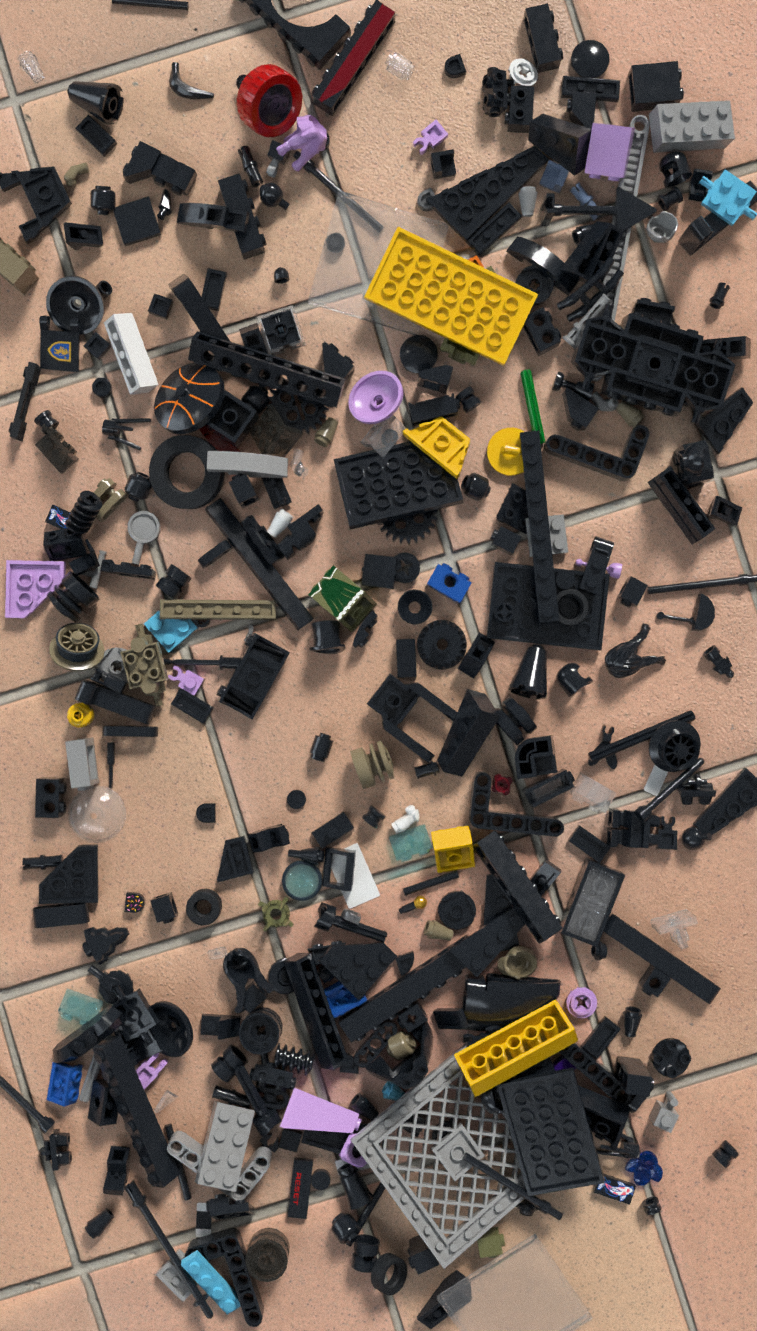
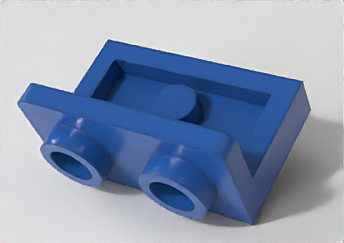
M340 982L324 989L334 1018L344 1015L347 1011L354 1007H359L367 1001L366 994L358 1000Z

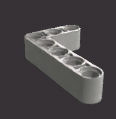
M174 1132L167 1146L168 1153L197 1173L203 1145L185 1132ZM265 1146L259 1147L242 1167L237 1187H242L243 1189L237 1188L236 1192L219 1190L236 1201L244 1200L268 1170L272 1158L271 1150Z

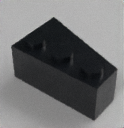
M541 114L530 121L528 141L575 176L586 167L592 129Z

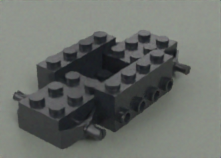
M606 304L602 317L589 318L582 324L571 363L584 375L581 389L589 391L592 379L605 376L600 394L612 399L625 401L628 404L639 405L648 410L662 412V414L668 416L681 413L685 400L694 409L691 423L699 424L701 414L704 411L723 407L735 368V364L721 352L724 340L716 339L712 351L699 353L704 336L698 335V331L692 329L685 331L676 324L666 325L657 318L647 319L638 312L629 313L622 319L619 326L612 320L611 314L614 306H610V304ZM652 358L657 359L659 362L657 369H653L650 366Z

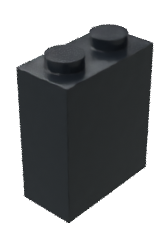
M678 61L631 66L628 79L632 112L653 110L657 104L680 103L683 100L684 91L682 87L680 88L682 70L678 67Z

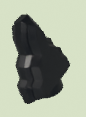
M105 927L85 929L86 942L83 943L84 952L87 957L93 956L96 962L101 965L109 960V955L115 952L116 946L123 943L130 933L126 927H116L111 930Z

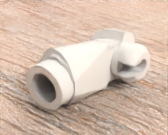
M410 805L406 807L405 811L407 814L391 823L396 834L404 832L412 823L419 821V810L415 809V806Z

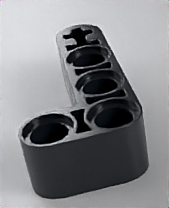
M87 680L81 681L75 700L82 703L96 705L145 724H150L156 708L153 704L123 693L119 694L105 686Z

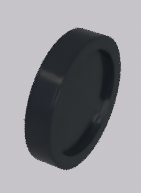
M293 790L287 796V803L293 809H300L306 803V796L301 790Z

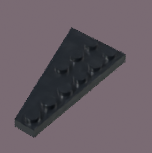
M533 146L514 155L513 158L505 162L502 161L496 164L495 167L479 172L449 189L442 190L441 193L426 198V202L466 242L548 162V158L536 146Z

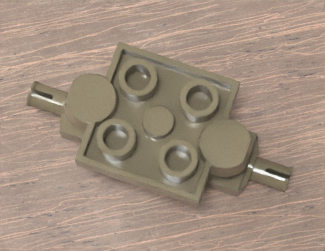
M142 623L135 625L138 636L131 641V649L121 651L120 653L129 688L141 687L147 696H153L155 706L158 707L164 705L161 694L166 691L164 681L168 680V675L159 642H153L152 635L145 634Z

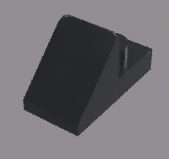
M67 222L63 224L66 243L74 250H78L82 246L99 248L103 246L101 226Z
M715 496L712 500L708 519H717L729 525L737 526L742 507L720 496Z
M203 1013L201 1035L218 1036V1040L239 1036L241 1016Z

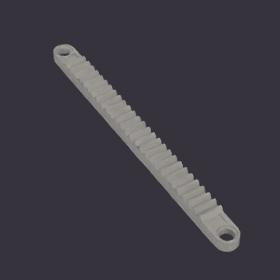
M643 115L635 116L629 127L635 128L634 124L641 122L644 125V129L642 131L635 129L625 178H620L618 187L635 197L638 194L650 127L648 118ZM613 215L611 224L616 226V216ZM631 227L623 232L613 257L615 262L604 278V285L613 277L618 269L624 272ZM622 277L616 288L606 295L612 301L610 306H614L611 314L614 322ZM603 376L595 377L591 381H599Z

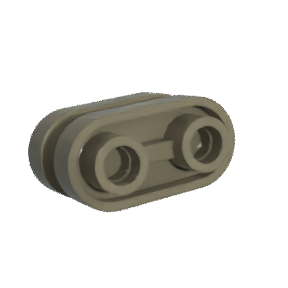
M111 478L101 480L97 485L98 488L93 492L101 501L108 495L110 496L96 516L100 522L106 520L127 497V494L122 489L114 490L116 483Z

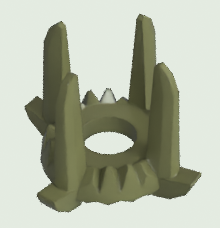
M285 896L282 901L272 900L267 904L262 901L259 902L258 905L262 907V916L266 923L263 929L265 932L270 927H287L288 925L292 927L294 925L289 920L290 910L286 904L289 900L288 897ZM273 909L281 911L279 919L271 917L270 913Z

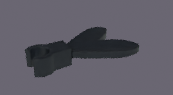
M602 726V742L594 750L611 744L614 727L611 726L610 733H605L606 726ZM615 754L605 758L607 764L612 769L617 767ZM589 759L588 764L589 766H593L597 764L600 760L596 762H591Z

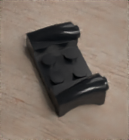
M256 633L253 636L249 635L244 643L247 647L229 682L225 686L221 685L216 693L219 696L218 702L233 708L252 720L290 653Z

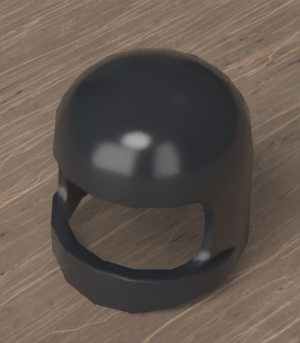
M679 151L665 155L659 163L660 172L665 176L663 181L665 188L681 184L692 176L686 156ZM673 168V174L670 173L669 169Z
M576 663L566 664L556 675L558 684L569 697L580 688L593 682L590 676L585 679L578 673L580 666Z

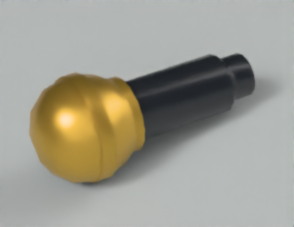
M417 896L413 902L399 908V912L402 914L416 908L423 909L427 905V900L423 896Z

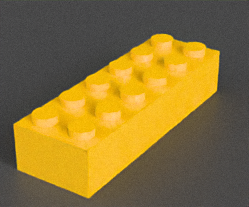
M555 999L454 1054V1057L474 1096L477 1097L576 1043L578 1038L574 1027Z

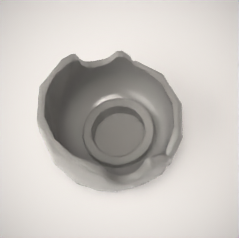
M662 211L655 217L652 216L646 227L649 238L656 243H665L671 240L678 227L677 218L672 213Z

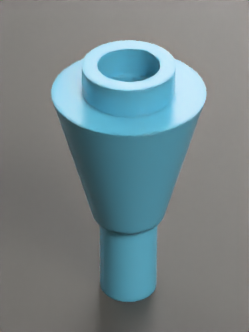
M388 1082L385 1083L382 1089L383 1098L397 1101L405 1094L399 1086Z

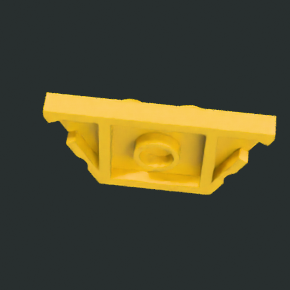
M443 417L433 419L431 422L421 423L419 427L408 430V428L403 430V436L456 479L459 478L470 445V438Z

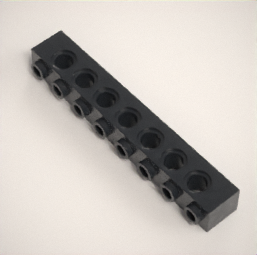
M199 331L191 339L188 360L193 361L197 365H206L214 368L216 371L230 373L234 377H243L253 383L268 385L269 388L280 389L290 395L302 396L306 400L317 401L327 407L337 408L341 400L346 381L344 378ZM319 387L324 388L326 391L320 390Z

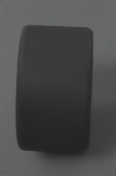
M207 888L194 892L186 905V913L189 919L201 926L213 923L222 910V900L219 895ZM207 900L210 902L212 908L208 914H201L197 910L199 901Z

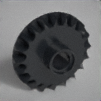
M436 620L427 624L421 630L417 640V650L423 662L432 668L441 670L457 665L463 659L467 647L466 637L462 629L448 620ZM444 639L447 642L445 650L438 649V640Z

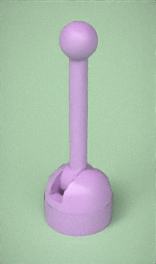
M577 559L575 564L580 567L582 565L586 566L587 562ZM612 563L606 568L610 577L620 578L622 564Z

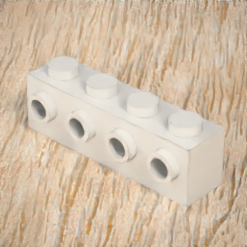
M113 314L104 322L129 393L130 395L149 393L158 386V382L133 314Z

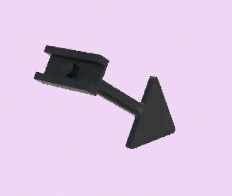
M620 187L616 188V206H562V204H555V193H547L540 207V211H544L540 226H548L553 216L615 215L616 226L625 231L655 214L657 209Z

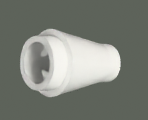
M281 508L279 512H276L267 532L276 538L292 523L291 521L294 517Z

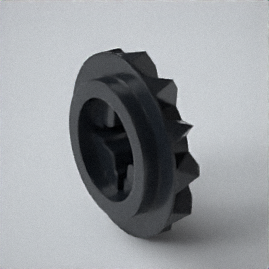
M406 552L394 556L398 558L396 572L402 567L401 560L405 565L412 564L408 568L409 575L404 571H399L395 576V580L401 583H409L415 580L420 572L418 559Z

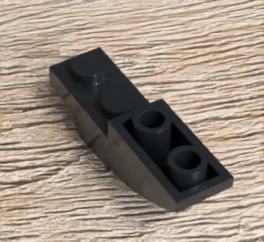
M180 203L177 223L246 233L250 213L248 211L229 209L227 206Z

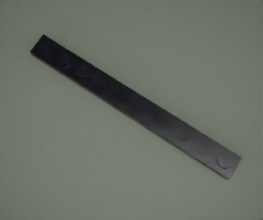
M539 430L521 432L520 439L540 623L559 622Z

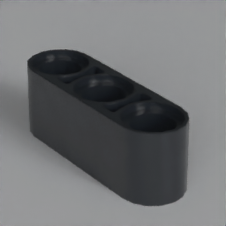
M88 903L46 905L32 909L34 928L90 922Z

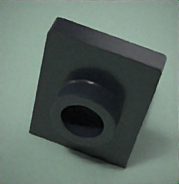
M88 539L85 542L89 554L69 562L76 577L100 566L95 551Z

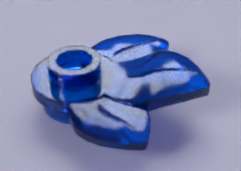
M643 1151L639 1158L630 1159L625 1166L626 1171L634 1173L633 1178L637 1186L646 1185L650 1179L659 1182L663 1176V1170L658 1164L657 1156L651 1151Z

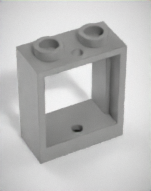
M94 738L65 742L71 788H77L78 791L94 788V784L99 783Z

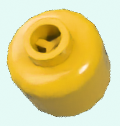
M76 703L68 709L67 719L72 726L83 728L93 722L94 710L89 704Z

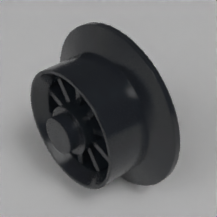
M673 720L662 724L655 730L649 742V755L652 762L658 768L667 772H678L691 767L697 761L700 754L701 742L699 734L691 724L685 721Z

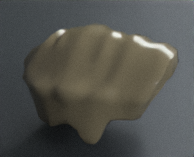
M518 945L510 949L505 957L499 958L497 966L503 975L520 980L521 978H527L537 968V958L533 949Z

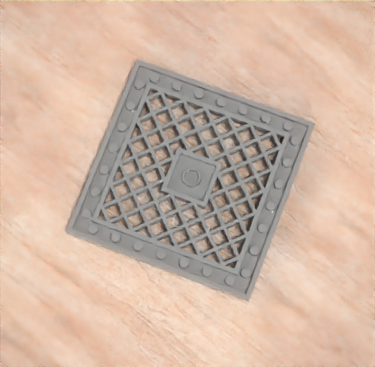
M467 1042L424 1077L419 1084L413 1086L350 1139L444 1269L524 1199L507 1187H503L499 1182L497 1190L489 1189L490 1180L494 1179L485 1174H478L477 1168L464 1161L463 1156L466 1152L492 1168V1165L500 1166L499 1173L503 1176L505 1167H513L512 1177L506 1178L526 1190L522 1173L520 1172L517 1175L520 1166L515 1149L507 1148L508 1138H511V1134H509L505 1113H501L505 1119H498V1114H493V1118L485 1117V1108L482 1102H474V1094L471 1088L462 1086L464 1075L457 1064L454 1054L465 1049ZM458 1078L457 1085H451ZM448 1088L456 1089L455 1099L447 1098ZM443 1090L442 1098L435 1097ZM461 1090L469 1091L468 1101L460 1100ZM433 1101L442 1102L440 1112L432 1111ZM446 1102L455 1103L454 1113L445 1112ZM428 1103L427 1110H420L424 1105ZM459 1104L468 1105L467 1115L458 1114ZM472 1106H481L480 1116L471 1115ZM418 1114H427L425 1124H417ZM413 1115L412 1123L405 1122ZM431 1115L440 1116L439 1126L430 1125ZM444 1117H453L452 1128L443 1127ZM458 1118L466 1119L465 1127L461 1123L457 1125ZM471 1120H479L478 1130H470ZM484 1121L492 1122L491 1132L483 1131ZM497 1123H505L504 1133H496ZM403 1126L411 1127L410 1137L401 1136ZM398 1128L397 1136L390 1135ZM416 1128L425 1129L423 1139L415 1138ZM429 1129L438 1130L437 1140L428 1139ZM449 1131V1133L442 1138V1132ZM470 1134H475V1135H477V1142H476V1143H475V1141L473 1140V1138L470 1136ZM482 1135L490 1136L489 1146L481 1145ZM495 1137L503 1138L502 1148L494 1147ZM387 1139L396 1140L395 1150L386 1149ZM401 1141H409L408 1151H399ZM414 1142L423 1143L422 1153L413 1152ZM427 1144H435L431 1147L434 1154H426ZM481 1150H489L488 1160H481L485 1156ZM494 1151L502 1152L501 1162L492 1161ZM507 1153H515L514 1163L506 1162ZM386 1154H394L393 1163ZM399 1155L408 1156L406 1166L398 1165ZM412 1157H421L420 1167L411 1166ZM426 1158L434 1159L433 1169L424 1168ZM439 1161L441 1162V1164L444 1166V1168H445L446 1170H439V1169H438V1163H439ZM473 1167V1173H467ZM398 1170H406L405 1180ZM410 1171L419 1172L418 1182L409 1181ZM424 1172L432 1173L431 1183L423 1182ZM437 1174L446 1175L444 1185L436 1184ZM450 1176L454 1181L458 1180V1186L449 1185ZM464 1177L472 1178L471 1187H463ZM477 1178L485 1179L484 1189L476 1188ZM409 1186H417L416 1195ZM422 1187L431 1188L429 1198L421 1197ZM435 1188L444 1189L443 1199L434 1198ZM449 1190L457 1191L456 1200H447ZM462 1191L470 1192L469 1202L461 1201ZM475 1193H483L482 1203L474 1202ZM488 1194H494V1196L488 1200ZM421 1202H429L428 1212ZM433 1203L442 1204L441 1213H432ZM447 1204L455 1205L454 1215L446 1214ZM460 1206H469L467 1216L459 1215ZM473 1207H478L479 1209L473 1213ZM432 1217H433V1218H440L439 1227L437 1226V1224L435 1223V1221L432 1219ZM445 1219L453 1220L452 1229H444ZM458 1220L464 1221L460 1226H458Z

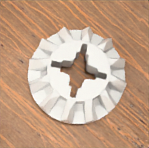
M516 59L510 64L508 69L510 73L509 78L514 79V84L534 86L538 79V72L531 62L525 59Z

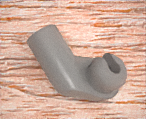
M597 391L590 397L600 411H614L619 404L617 399H603Z

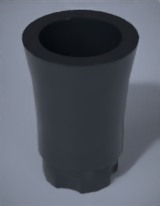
M349 1163L339 1167L337 1171L349 1209H358L368 1204L374 1196L364 1182L359 1169Z

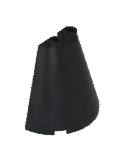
M426 1021L411 1031L421 1044L412 1055L406 1057L393 1069L380 1055L366 1067V1070L376 1078L400 1086L403 1089H409L419 1084L428 1072V1065L433 1050V1034L428 1022Z

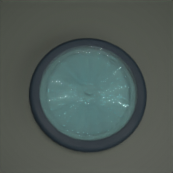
M303 860L296 861L285 869L282 876V886L286 894L292 899L307 901L315 897L320 891L322 875L314 864Z

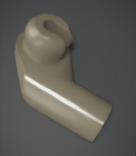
M82 163L71 166L64 175L66 184L68 186L76 185L77 181L75 178L77 175L89 173L88 164Z

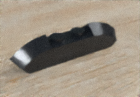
M109 1005L55 1046L52 1050L54 1063L72 1062L111 1035L123 1023L126 1017L116 1008Z

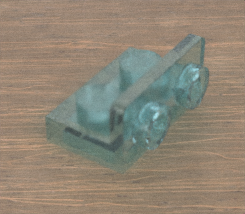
M425 824L389 836L397 861L400 859L401 862L410 860L412 855L417 853L419 855L427 854L433 848Z
M67 989L58 1012L62 1019L80 1021L79 1024L82 1026L100 1013L104 1002Z

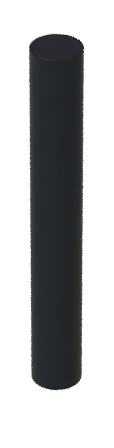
M456 870L405 887L403 892L406 896L459 878Z

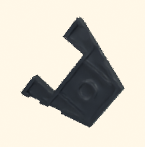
M54 166L30 169V171L0 172V187L2 191L6 192L22 185L36 215L35 219L19 225V229L27 244L31 243L72 204Z

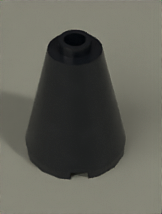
M74 81L69 85L67 90L69 99L103 123L112 125L114 124L112 121L114 119L118 120L121 115L124 98L120 95V91H123L119 85Z
M533 644L532 647L527 648L509 685L508 690H511L513 694L526 698L536 696V699L539 700L547 697V651L543 649V646Z

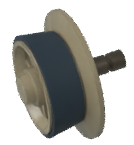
M84 623L64 625L58 630L49 646L52 660L58 666L71 671H85L94 668L102 661L105 652L98 632L93 627Z

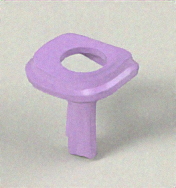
M351 1133L339 1156L343 1161L355 1167H364L367 1162L362 1155L358 1158H354L352 1155L354 1144L350 1139L356 1134Z

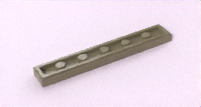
M160 599V619L276 620V602L274 600Z

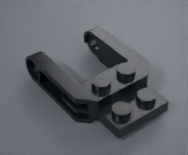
M389 673L366 704L381 715L385 731L430 763L435 755L398 728L397 725L416 704L418 697L425 699L452 721H454L457 712L420 683L403 684Z

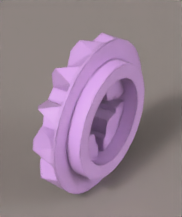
M577 987L570 991L566 998V1006L569 1012L577 1018H587L596 1010L597 998L586 987ZM576 997L580 999L586 998L584 1002L587 1008L582 1005L577 1006L578 1001Z

